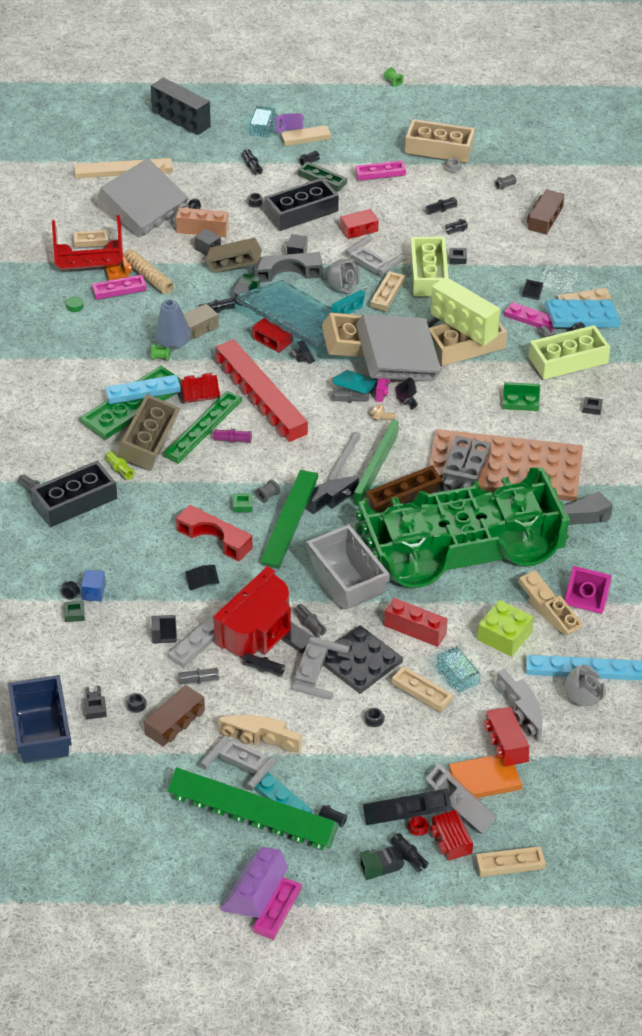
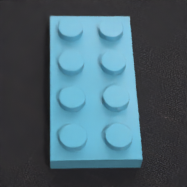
M554 299L545 301V308L553 327H573L578 322L584 323L585 327L595 325L596 327L615 328L620 327L621 324L612 300Z

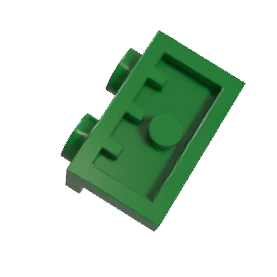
M504 382L503 409L539 411L540 384Z

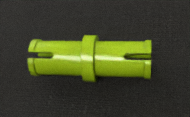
M114 451L106 453L107 457H105V460L113 466L116 472L121 473L126 480L134 477L135 471L127 465L126 460L117 457Z

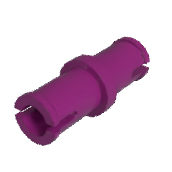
M232 428L231 430L214 429L213 437L214 441L251 443L252 431H236V429Z

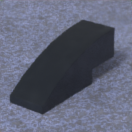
M344 477L314 487L305 509L313 515L326 505L333 509L354 494L359 484V477Z

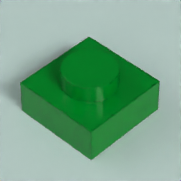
M233 493V512H253L252 493Z

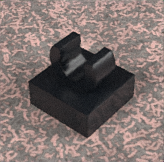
M304 339L297 342L300 349H295L292 352L297 362H303L305 359L309 364L315 362Z

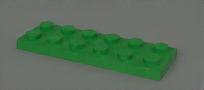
M160 365L137 381L175 374ZM177 376L178 381H179V384H180V382H181L182 379ZM170 393L153 397L166 401L176 393ZM144 398L109 404L108 400L81 416V423L106 440L131 424Z

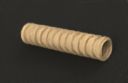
M128 249L123 254V257H126L127 263L131 264V268L140 275H143V278L166 295L173 290V281L141 257L135 250Z

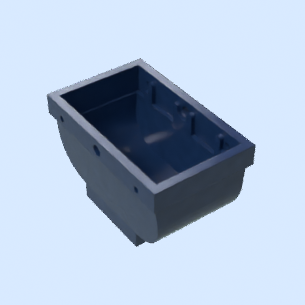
M60 675L8 683L18 754L22 756L23 763L28 764L69 757V746L72 743Z

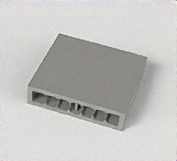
M149 158L102 186L98 194V199L116 216L120 215L121 221L138 238L143 234L147 235L155 226H161L166 219L170 220L173 218L175 213L178 212L179 207H187L186 203L189 198Z
M363 314L356 323L370 378L406 380L411 377L413 380L434 381L440 374L441 368L426 318Z

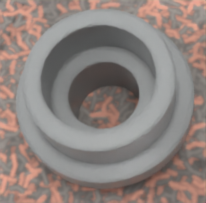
M456 158L448 159L445 164L446 170L450 172H457L461 170L462 166L460 160Z

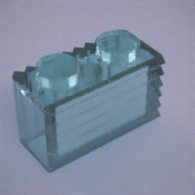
M256 106L250 122L251 136L268 138L270 133L274 132V118L278 116L275 113V108Z
M458 646L438 654L436 669L440 675L444 674L451 688H455L460 693L480 684L479 670Z

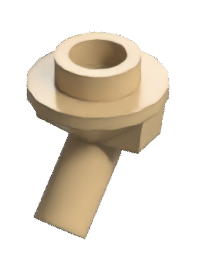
M376 404L370 411L372 414L370 418L396 420V413H384L383 404L379 406Z

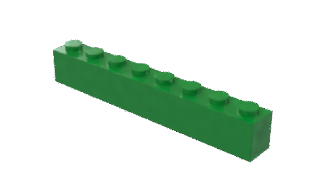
M178 767L175 769L167 791L173 795L172 799L183 803L185 799L193 801L192 806L204 809L207 806L212 808V813L224 816V813L232 815L231 819L241 823L244 822V819L251 821V826L261 830H263L264 826L271 828V833L282 837L284 833L291 835V840L302 844L304 840L312 843L311 847L322 851L324 847L331 849L339 826L333 820Z

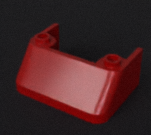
M117 215L118 240L110 241L105 249L72 251V248L67 244H58L57 226L55 220H52L54 262L56 267L60 270L119 266L123 261L120 215Z

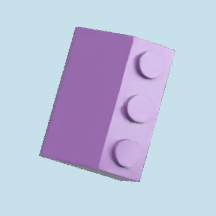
M261 847L249 858L222 904L221 911L260 918L288 869L282 851Z

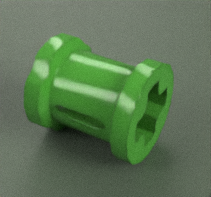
M392 67L388 68L384 73V79L392 82L394 87L401 85L404 81V76L396 73V70Z
M152 344L151 359L163 358L169 361L171 346H169L170 348H165Z

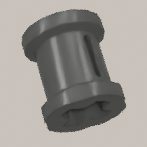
M272 479L267 481V484L262 488L259 487L255 490L256 497L262 503L268 502L270 497L281 492L277 482Z

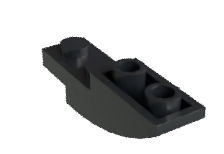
M446 788L363 804L366 825L449 811L452 810L449 789Z

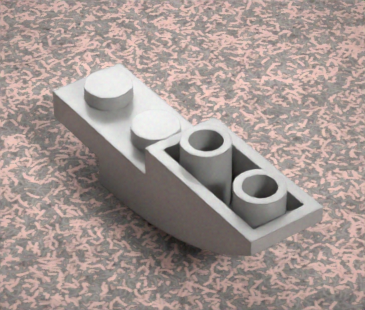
M505 669L498 671L497 689L508 697L510 704L514 706L513 713L518 723L525 727L527 734L533 736L537 742L541 741L542 715L538 701L531 688L524 679L515 681Z
M440 763L426 778L435 791L448 788L452 807L481 833L484 834L497 817Z

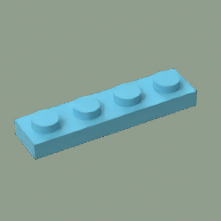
M177 375L105 387L109 404L142 399L146 394L159 396L181 392Z

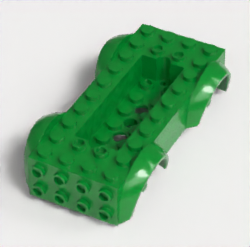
M532 467L529 468L527 476L518 484L511 483L508 476H506V479L503 477L501 482L504 486L499 487L495 492L485 491L480 488L479 481H475L473 486L433 494L419 491L415 500L410 504H400L399 498L393 497L391 499L393 507L387 508L385 512L372 510L369 507L368 498H364L359 502V508L356 510L358 524L355 526L358 535H361L362 541L390 574L389 581H395L400 585L410 588H421L438 580L446 570L504 559L522 566H535L543 563L557 549L566 548V539L569 538L568 526H570V517L568 514H565L563 502L559 501L557 490L552 487L551 478L546 474L544 468Z

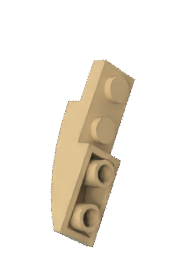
M536 570L519 578L518 583L529 596L528 602L555 629L565 635H569L584 626L560 595L555 596Z
M231 715L220 717L219 733L241 740L245 744L257 746L260 740H262L266 744L282 747L289 752L299 753L302 749V735L287 730L286 722L255 715Z

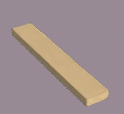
M171 158L150 159L154 164L160 161L165 163L166 173L173 172ZM144 160L74 164L75 178L120 176Z

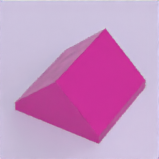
M573 566L565 602L569 606L603 614L610 594L612 575Z

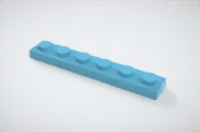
M527 655L526 675L567 677L575 667L586 664L599 674V679L642 681L641 660Z

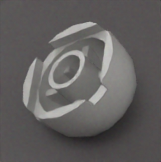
M339 259L331 265L328 272V280L331 287L340 293H352L356 289L352 288L360 282V269L353 259Z
M586 664L575 667L568 674L565 681L567 697L580 706H592L602 700L606 695V688L604 683L600 684L598 681L599 674Z

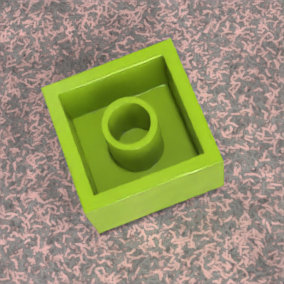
M499 600L478 624L477 640L512 657L532 633L534 616Z

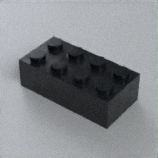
M164 77L150 85L152 111L196 135L203 133L211 127L209 100Z
M320 178L265 196V214L281 231L338 212L339 195L324 178Z
M98 460L31 488L32 505L50 528L118 499L115 480Z

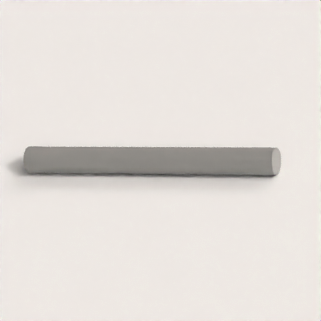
M354 432L327 482L337 479L361 436L359 432Z

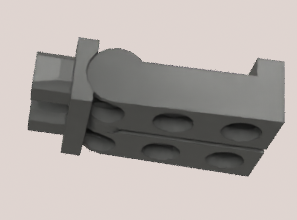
M456 436L446 469L443 472V490L449 491L473 486L475 481H479L486 462L490 459L491 443L474 440L472 446L473 439ZM459 443H466L467 446L459 447ZM482 446L485 450L477 451V447Z

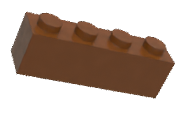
M431 465L366 492L365 498H368V504L372 510L385 512L387 508L393 507L391 503L393 497H398L400 504H407L415 500L419 491L429 494L438 491L442 479L434 466Z

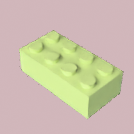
M411 237L410 256L413 296H431L432 286L445 277L449 278L445 237Z
M447 277L432 286L431 315L483 346L498 336L499 307Z
M593 325L530 341L529 359L544 380L607 364L610 346L596 326Z

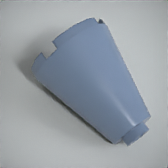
M168 299L161 303L156 328V339L165 348H170L169 346L180 348L190 341L191 329L178 302Z

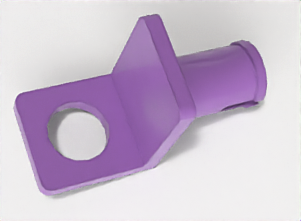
M289 113L275 117L276 133L285 130L302 129L304 116L301 113Z

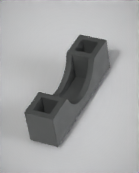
M320 252L261 256L258 263L252 264L253 275L260 277V282H272L273 278L282 272H296L304 276L305 279L323 278V263Z

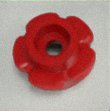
M423 816L413 817L408 823L410 833L415 836L427 834L429 828L427 819Z

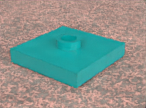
M350 370L342 372L334 377L333 380L334 385L363 394L376 388L378 383L376 378H370V376Z

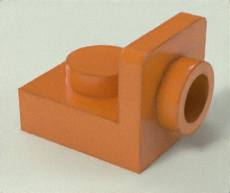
M123 257L122 265L106 267L108 281L127 278L129 273H132L131 264L127 263L126 257Z

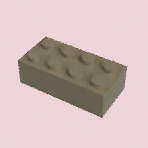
M146 394L121 441L117 457L151 471L176 423L180 408Z

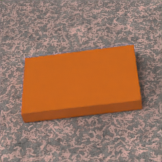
M497 755L449 764L450 773L477 798L522 790V782L515 765L505 767Z

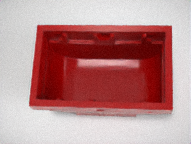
M266 566L213 616L215 645L241 657H244L247 652L255 654L258 651L266 655L291 630L289 589L286 583L275 575V571L272 568Z

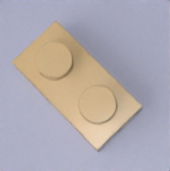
M108 230L74 232L75 247L107 246Z

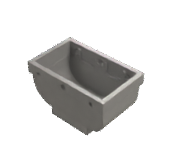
M350 525L306 542V549L310 552V559L316 574L320 578V585L339 609H349L384 594L386 582L389 581L390 574Z

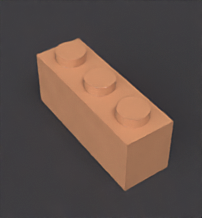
M179 207L176 215L177 233L198 235L207 229L220 237L226 238L229 229L228 212Z

